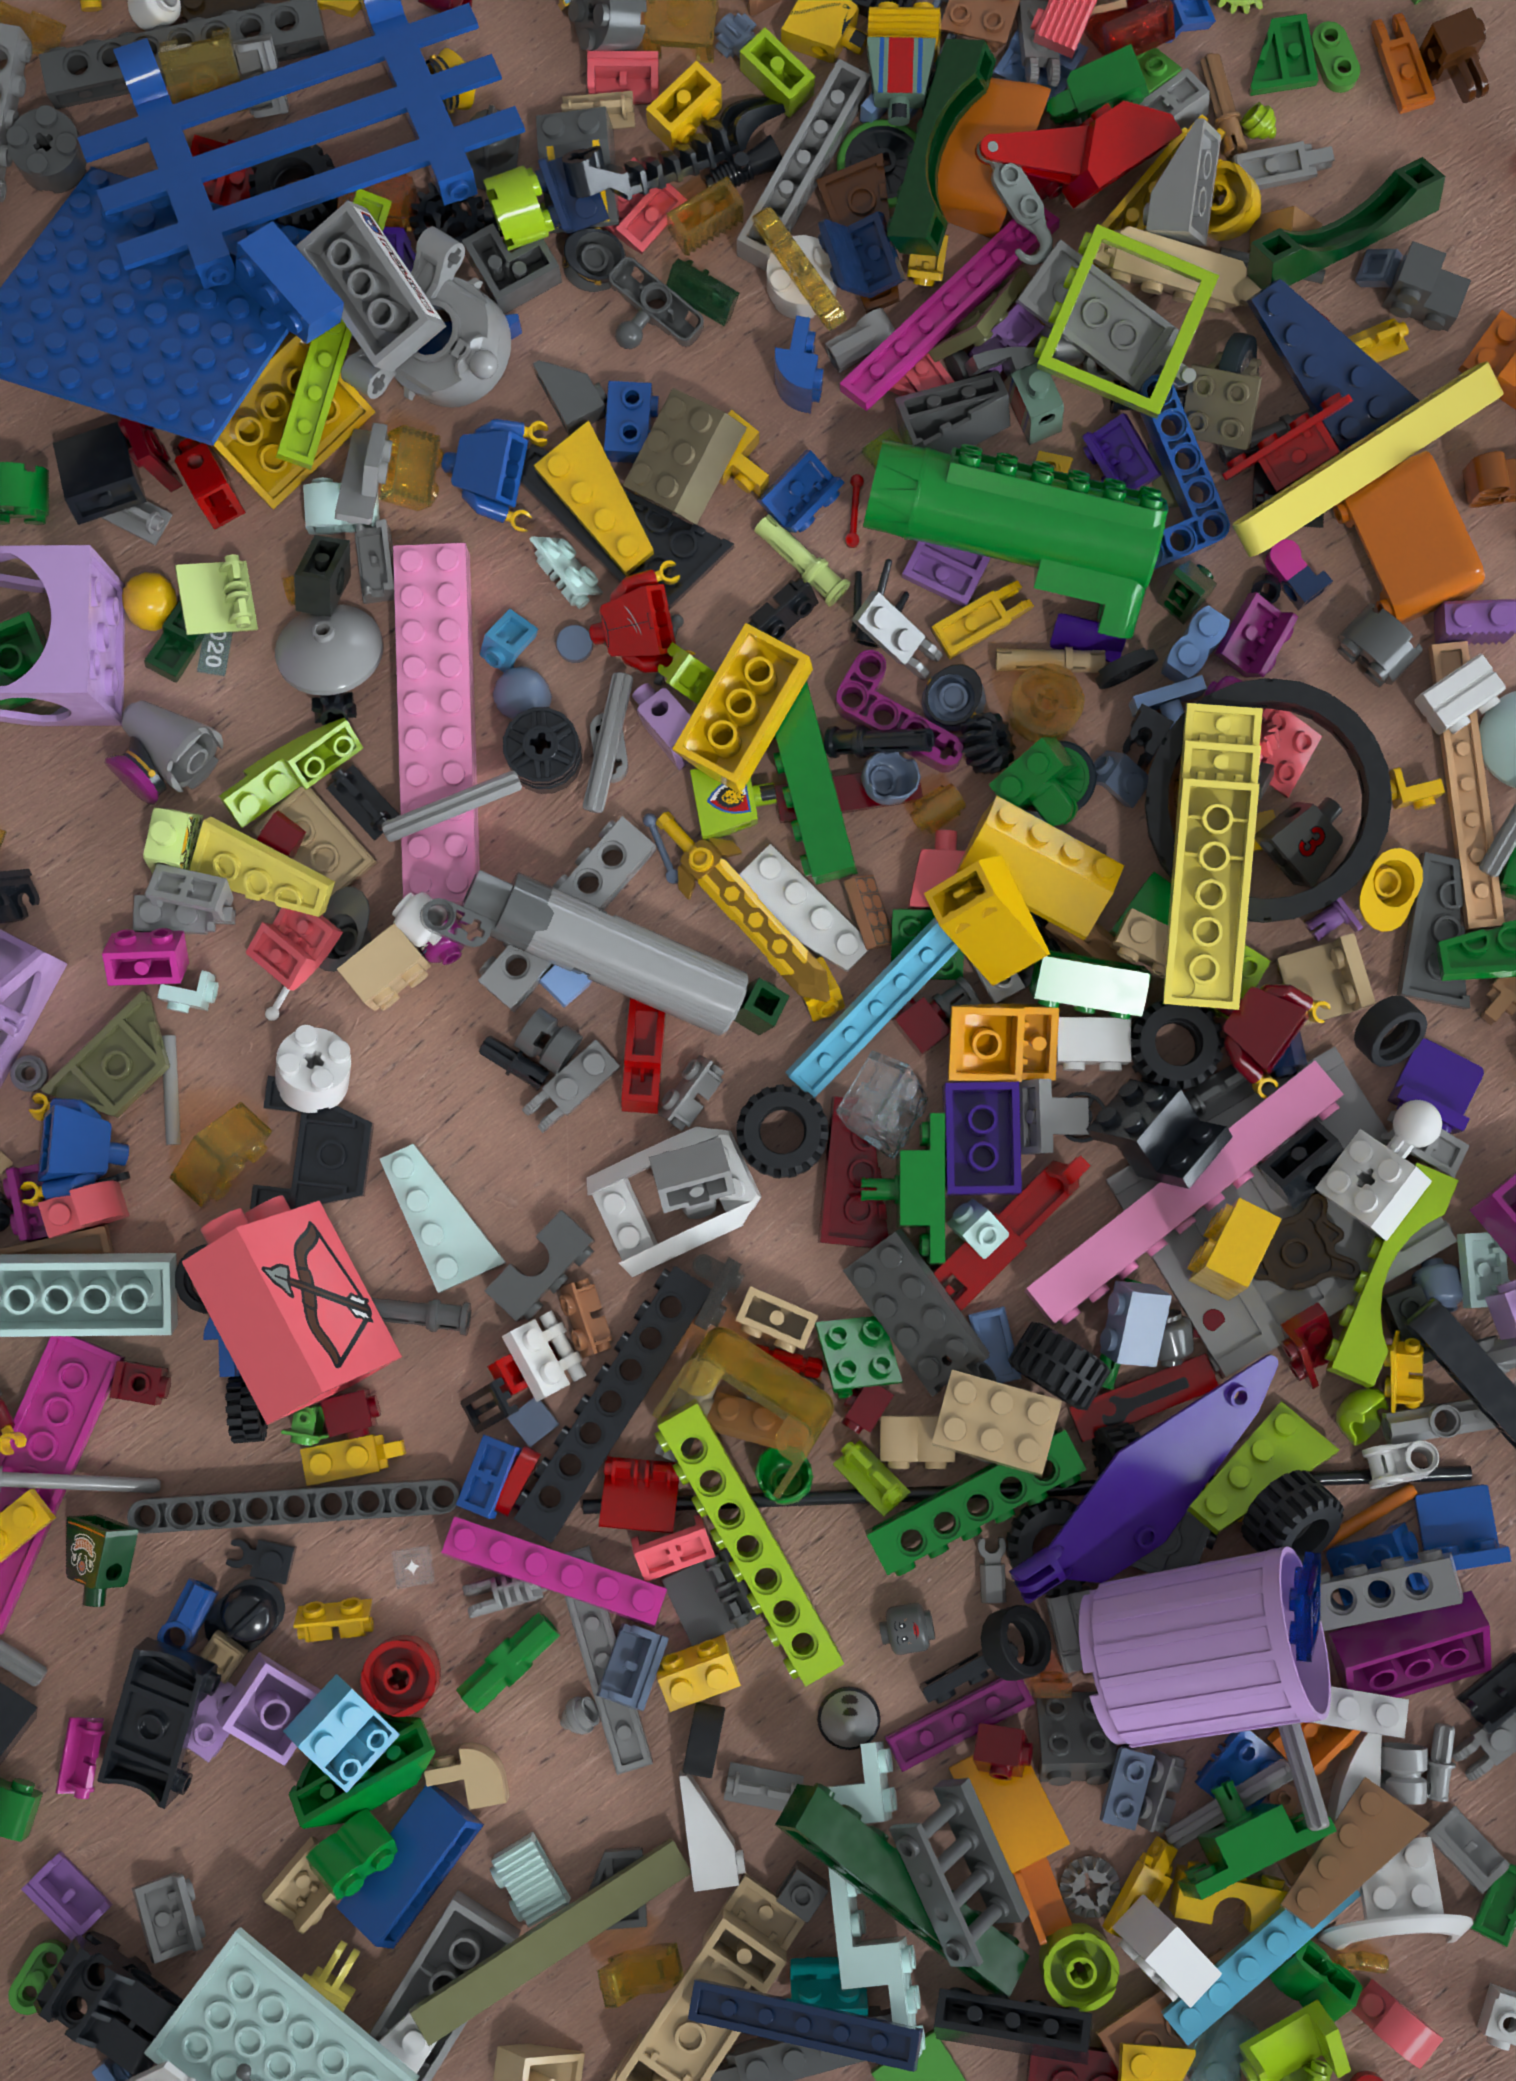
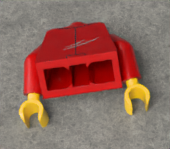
M671 560L665 561L661 564L658 571L654 572L653 569H649L625 577L610 594V601L601 605L600 615L602 622L590 626L589 634L592 642L595 645L606 643L610 656H621L626 665L643 673L658 672V665L660 664L668 667L672 663L673 657L669 655L667 649L672 642L676 644L665 587L664 584H658V582L663 581L665 584L672 585L679 581L680 575L667 578L663 574L667 567H673L676 563ZM685 650L691 655H696L692 650Z

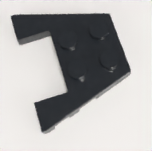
M268 1075L263 1108L301 1113L292 1187L288 1189L253 1184L250 1210L280 1195L284 1196L291 1210L316 1201H320L324 1205L365 1196L374 1123L338 1106L330 1109L329 1107L318 1109L316 1113H305L295 1110L282 1100L276 1086L275 1077Z

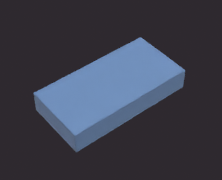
M1005 1307L969 1314L970 1326L990 1352L989 1358L983 1362L994 1372L996 1382L1005 1383L1022 1379L1021 1373L1012 1368L1008 1362V1358L1014 1350V1344Z

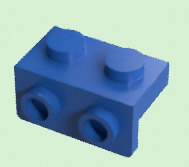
M805 450L757 501L785 530L792 533L797 531L803 532L814 522L815 517L813 515L822 506L827 507L840 495L838 490L845 482L841 477H834L811 450Z

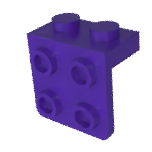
M1423 1038L1420 1045L1409 1056L1387 1101L1396 1105V1110L1404 1103L1412 1100L1429 1102L1439 1111L1443 1130L1452 1135L1464 1132L1470 1120L1464 1114L1482 1080L1484 1070L1481 1066Z

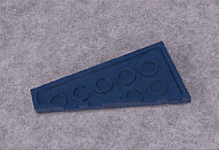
M1281 279L1273 281L1246 301L1313 415L1321 412L1323 408L1320 404L1336 393L1340 392L1342 397L1348 394L1351 395L1354 400L1352 403L1322 421L1339 448L1340 453L1420 401Z

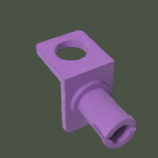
M1341 897L1311 920L1304 923L1309 931L1323 923L1321 928L1312 933V936L1318 942L1342 923L1349 924L1354 932L1363 928Z

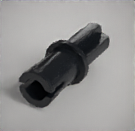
M488 1036L480 1046L479 1053L505 1069L507 1076L513 1074L537 1091H539L546 1080L545 1078L550 1073L548 1069H544L523 1055L524 1052L521 1050L517 1052L493 1036Z

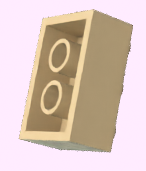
M952 1370L932 1445L1042 1477L1062 1400Z

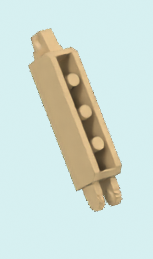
M1131 226L1114 230L1220 275L1205 308L1207 311L1224 313L1227 308L1239 305L1247 307L1249 305L1246 301L1262 290L1251 279L1246 278L1247 268L1241 260ZM1103 242L1093 263L1099 265L1098 268L1101 271L1110 275L1109 277L1118 284L1129 285L1130 282L1141 285L1142 291L1151 294H1162V291L1173 294L1172 299L1180 303L1191 304L1200 284Z

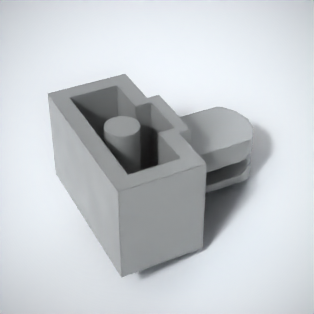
M721 1138L702 1141L695 1145L666 1151L649 1157L664 1213L682 1208L688 1218L701 1219L715 1212L716 1199L736 1194Z

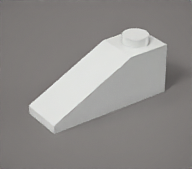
M680 1770L679 1779L694 1892L739 1886V1874L746 1873L743 1850L736 1851L734 1838L693 1776Z

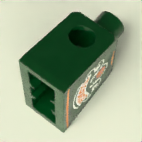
M100 1514L67 1516L66 1575L68 1579L84 1585L83 1605L103 1607L106 1603L107 1588L124 1587L128 1583L139 1529Z

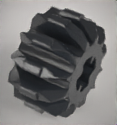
M982 712L973 715V718L967 719L966 723L961 725L962 736L959 737V741L963 744L961 753L965 754L967 766H972L976 774L983 773L985 775L1001 772L1002 769L1008 768L1009 763L1014 761V754L1012 752L1016 749L1012 741L1014 734L1010 733L1008 721H1003L999 713Z

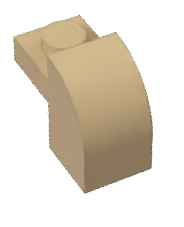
M462 1743L459 1748V1760H455V1755L440 1756L432 1759L433 1765H429L424 1771L427 1787L464 1780L469 1810L506 1803L510 1797L506 1772L502 1761L495 1752L478 1743Z

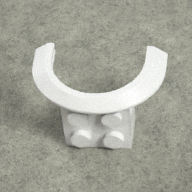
M1431 1837L1414 1838L1358 1888L1361 1894L1364 1920L1330 1927L1323 1930L1317 1937L1320 1942L1334 1951L1343 1950L1347 1945L1362 1940L1404 1934L1449 1935L1446 1939L1447 1943H1454L1473 1925V1919L1468 1916L1444 1914Z

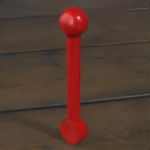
M859 474L853 475L850 479V484L853 486L850 531L845 538V544L849 548L857 547L860 541L856 533L860 487L864 484V478Z

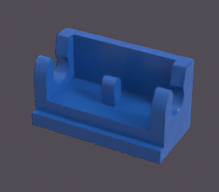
M483 1434L456 1505L488 1519H495L497 1511L494 1509L516 1455H520L522 1448Z

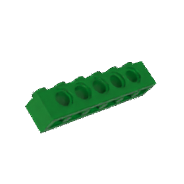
M1062 1426L1054 1430L1047 1459L1052 1463V1472L1046 1478H1037L1033 1474L995 1463L989 1464L865 1530L866 1536L887 1576L894 1572L896 1576H901L917 1566L914 1561L927 1554L930 1559L935 1558L950 1549L948 1543L961 1537L962 1541H967L983 1531L980 1526L994 1519L996 1524L1001 1523L1015 1515L1014 1508L1027 1502L1028 1506L1035 1505L1049 1496L1046 1491L1060 1484L1063 1489L1081 1480L1080 1473L1087 1469L1066 1430ZM1007 1477H1016L1020 1483L1019 1490L1011 1496L1003 1495L1000 1491L1001 1482ZM975 1494H981L987 1499V1505L980 1513H972L967 1509L969 1498ZM941 1512H949L954 1516L952 1527L945 1531L934 1527V1519ZM910 1529L916 1530L921 1534V1541L914 1548L904 1547L900 1541L902 1534Z

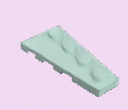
M414 1144L380 1158L438 1293L506 1263Z

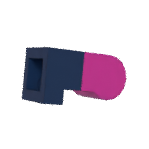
M1281 540L1272 546L1266 555L1265 567L1269 574L1278 577L1281 583V590L1298 611L1326 591L1333 582L1325 570L1317 576L1301 558V549L1298 544L1292 540Z

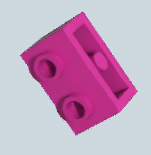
M159 928L152 932H135L134 930L125 929L111 933L102 952L108 986L181 983L189 965L184 931H172L168 928Z

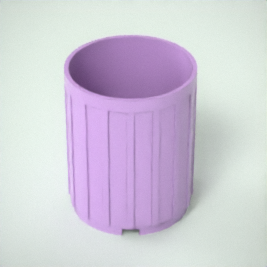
M1289 1546L1103 1582L1098 1585V1589L1089 1590L1090 1594L1084 1595L1079 1610V1645L1084 1674L1091 1672L1093 1674L1098 1694H1093L1089 1697L1101 1728L1114 1744L1127 1743L1129 1747L1135 1748L1283 1725L1325 1720L1329 1714L1331 1702L1330 1670L1321 1618L1306 1571L1298 1555Z

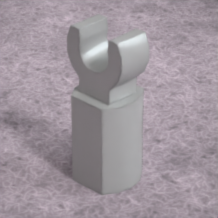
M998 1537L997 1550L988 1552L985 1549V1539L979 1538L977 1549L980 1555L984 1557V1563L980 1564L981 1603L1007 1602L1005 1564L1001 1563L1000 1558L1006 1551V1542L1003 1537Z

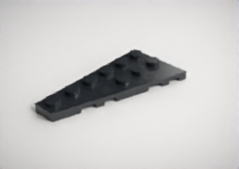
M532 444L526 451L520 484L620 583L627 576L535 471L534 465L546 456L549 451ZM623 489L654 550V554L628 576L649 569H653L655 572L660 569L663 562L674 561L676 565L667 567L663 574L667 578L680 575L679 581L672 585L665 584L663 581L658 582V584H664L670 610L734 549V543L724 538L720 539L706 532L704 528L694 523L692 525L672 515V512Z

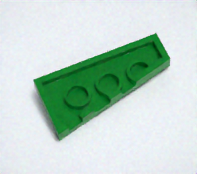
M1516 920L1502 923L1501 927L1485 931L1481 929L1439 941L1436 950L1441 981L1516 977Z

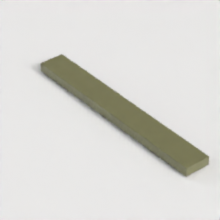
M672 1838L408 2009L428 2046L690 1875L692 1872Z

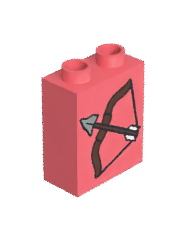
M280 1195L263 1202L245 1214L242 1208L230 1211L212 1220L200 1229L208 1245L182 1261L267 1425L350 1388L402 1357L320 1201L291 1210L284 1196Z

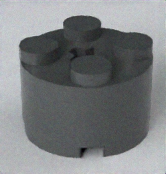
M571 0L568 15L569 19L575 22L576 33L582 50L635 51L643 39L646 25H641L640 21L641 12H647L646 0Z
M42 105L38 109L26 112L7 130L6 139L11 159L27 183L34 189L53 191V193L67 192L77 186L85 176L87 162L77 138L80 137V134L70 118L62 112L55 110L52 106Z
M1368 603L1339 634L1338 639L1341 646L1337 651L1349 663L1353 664L1357 660L1367 669L1364 673L1365 677L1372 684L1380 688L1384 683L1392 685L1423 652L1420 644L1415 648L1411 645L1409 641L1413 634L1399 620L1384 609L1377 614L1373 611L1375 604Z

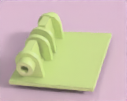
M227 555L224 557L225 562L175 565L186 635L258 630L247 562L239 560V555Z

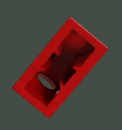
M189 438L181 441L177 446L180 455L174 461L195 501L214 530L245 514V510L207 444H199L197 441Z

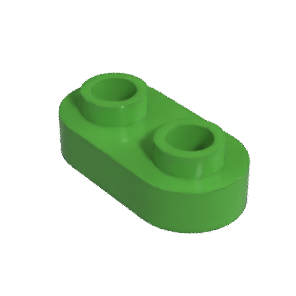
M1323 22L1315 28L1311 36L1315 62L1326 87L1333 92L1344 93L1351 90L1356 84L1360 75V65L1345 29L1336 22ZM1331 35L1335 38V41L1330 42L1324 36ZM1343 66L1347 68L1348 73H1341L1337 67Z
M55 1939L45 1940L35 1947L29 1955L8 1993L9 2003L16 2012L23 2015H31L37 2012L33 2003L68 1949L61 1941ZM47 1953H53L56 1955V1964H50L47 1962ZM27 1986H33L36 1989V1997L32 1998L27 1995Z

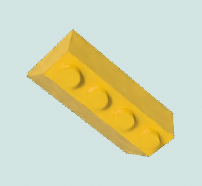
M745 623L672 750L707 776L741 794L811 674L813 666L810 657Z
M996 796L981 816L957 872L978 860L1002 855L1029 911L1074 936L1085 940L1114 893L1125 865Z

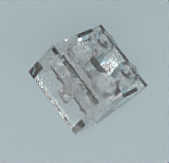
M872 1050L836 1112L846 1128L887 1157L894 1159L898 1150L906 1145L910 1130L915 1121L924 1114L929 1098L909 1064Z

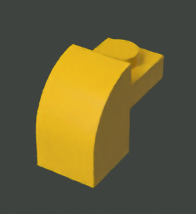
M731 410L728 415L746 426L747 429L719 482L724 486L733 475L735 477L733 480L738 487L746 493L753 491L760 497L769 487V475L747 458L759 444V431Z

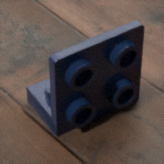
M545 157L538 160L541 169L535 170L542 192L550 193L553 205L548 206L555 227L562 228L564 232L572 234L573 232L610 220L601 192L584 198L570 196L562 157L551 161Z

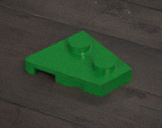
M1306 13L1271 19L1249 88V96L1317 85L1319 78Z

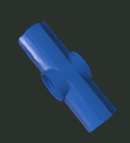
M189 1578L166 1624L159 1630L157 1641L189 1652L190 1648L197 1642L198 1632L219 1592L202 1581ZM173 1627H178L184 1631L186 1640L183 1646L175 1645L171 1641L170 1632Z

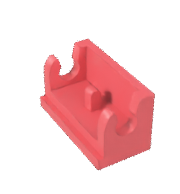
M587 51L588 94L633 91L634 104H651L659 96L658 51Z
M700 1514L694 1515L695 1526L641 1545L638 1536L631 1538L633 1553L644 1581L647 1582L716 1557L707 1526L704 1524Z

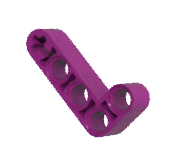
M875 650L861 652L854 660L838 688L835 700L838 714L854 725H864L870 728V730L931 728L935 738L934 747H932L931 752L911 751L904 753L939 772L946 773L955 770L963 755L961 753L963 744L959 741V738L878 693L877 691L883 683L886 673V660L881 653ZM865 663H873L878 667L879 673L873 677H867L861 673L860 667ZM853 693L860 697L862 703L855 708H850L843 703L842 698L847 694ZM879 711H886L891 714L893 721L888 725H880L875 722L873 716ZM949 747L952 749L951 756H948L946 760L940 758L941 751Z

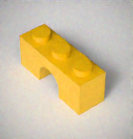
M1188 1861L1187 1866L1176 1864L1169 1910L1175 1918L1212 1925L1216 1906L1226 1898H1239L1243 1900L1245 1905L1243 1924L1249 1932H1253L1281 1908L1280 1903L1290 1888L1284 1885L1285 1880L1282 1878L1262 1875L1261 1880L1246 1877L1203 1900L1186 1897L1183 1895L1177 1881L1187 1877L1184 1872L1185 1870L1201 1863L1198 1861Z

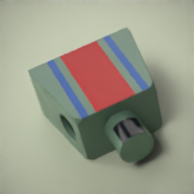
M867 37V61L874 106L877 108H889L888 122L891 125L904 126L909 124L910 108L921 109L925 106L935 57L936 38Z
M1037 363L1011 373L1003 383L1009 394V402L1028 444L1031 445L1062 432L1064 404L1051 374L1037 369ZM1047 416L1048 420L1039 422L1043 417Z

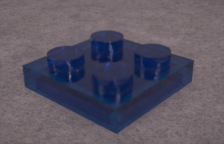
M1305 1552L1302 1567H1295L1294 1588H1290L1289 1611L1294 1612V1621L1291 1620L1289 1642L1296 1645V1661L1312 1662L1321 1622V1553Z

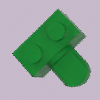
M1056 737L1040 738L988 784L997 796L1024 811L1033 805L1045 822L1052 826L1065 825L1071 822L1078 811L1076 801L1063 786L1065 783L1062 781V778L1077 766V763Z

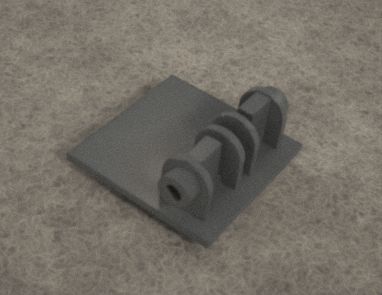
M727 1548L716 1553L714 1558L689 1566L661 1580L667 1589L669 1598L692 1646L716 1638L734 1628L744 1627L751 1620L760 1616V1614L756 1615L746 1597L750 1592L744 1580L738 1583L728 1565L733 1558Z

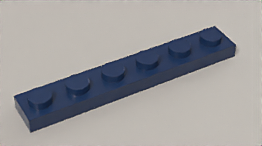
M700 1978L694 1980L688 2020L912 2072L917 2070L923 2033L922 2028Z

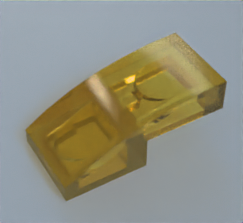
M0 1V23L20 26L32 43V54L39 56L38 54L46 53L52 48L59 47L66 25L34 10L29 14Z

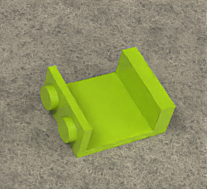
M1318 1999L1239 2045L1244 2059L1239 2065L1247 2081H1279L1321 2055L1337 2078L1351 2071L1339 2029Z

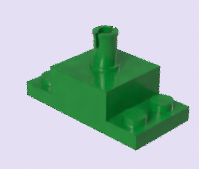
M930 1113L926 1117V1122L919 1124V1146H926V1150H900L896 1155V1175H894V1178L861 1177V1188H876V1191L862 1190L861 1201L894 1200V1204H896V1228H926V1233L919 1235V1254L921 1257H926V1264L940 1265L945 1263V1113Z
M1233 1779L1220 1783L1221 1786L1216 1785L1210 1789L1226 1821L1197 1836L1210 1864L1206 1865L1205 1862H1201L1184 1871L1187 1877L1177 1881L1184 1896L1203 1900L1337 1830L1331 1817L1328 1816L1329 1827L1320 1831H1311L1307 1827L1303 1811L1288 1817L1282 1804L1261 1803L1246 1810L1234 1786Z

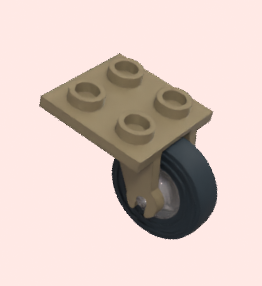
M1234 333L1229 338L1224 351H1219L1215 360L1208 366L1191 365L1197 376L1195 381L1188 384L1184 412L1196 440L1243 450L1250 449L1262 377H1259V366H1261L1262 361L1257 359V341L1254 336L1245 333Z

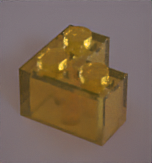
M239 1102L193 1137L169 1178L200 1207L204 1206L211 1199L217 1202L229 1192L232 1187L229 1181L233 1180L245 1167L244 1163L248 1160L255 1163L267 1151L268 1147L265 1143L273 1131L242 1102Z

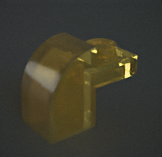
M677 1942L653 1944L621 1952L609 1957V1964L597 1970L605 2009L618 2008L638 1995L664 1993L676 1986L684 1975Z

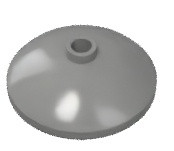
M337 604L331 617L314 616L310 613L302 612L293 618L284 627L277 639L275 659L282 677L292 687L312 695H335L359 686L374 673L383 655V638L377 623L370 615L356 607Z

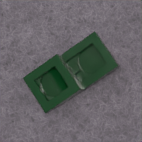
M181 600L162 625L163 634L144 660L146 668L175 683L183 675L205 634L186 635Z

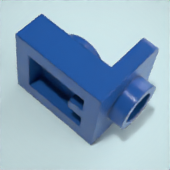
M1164 0L1153 12V18L1164 43H1171L1181 32L1209 29L1216 22L1208 0Z

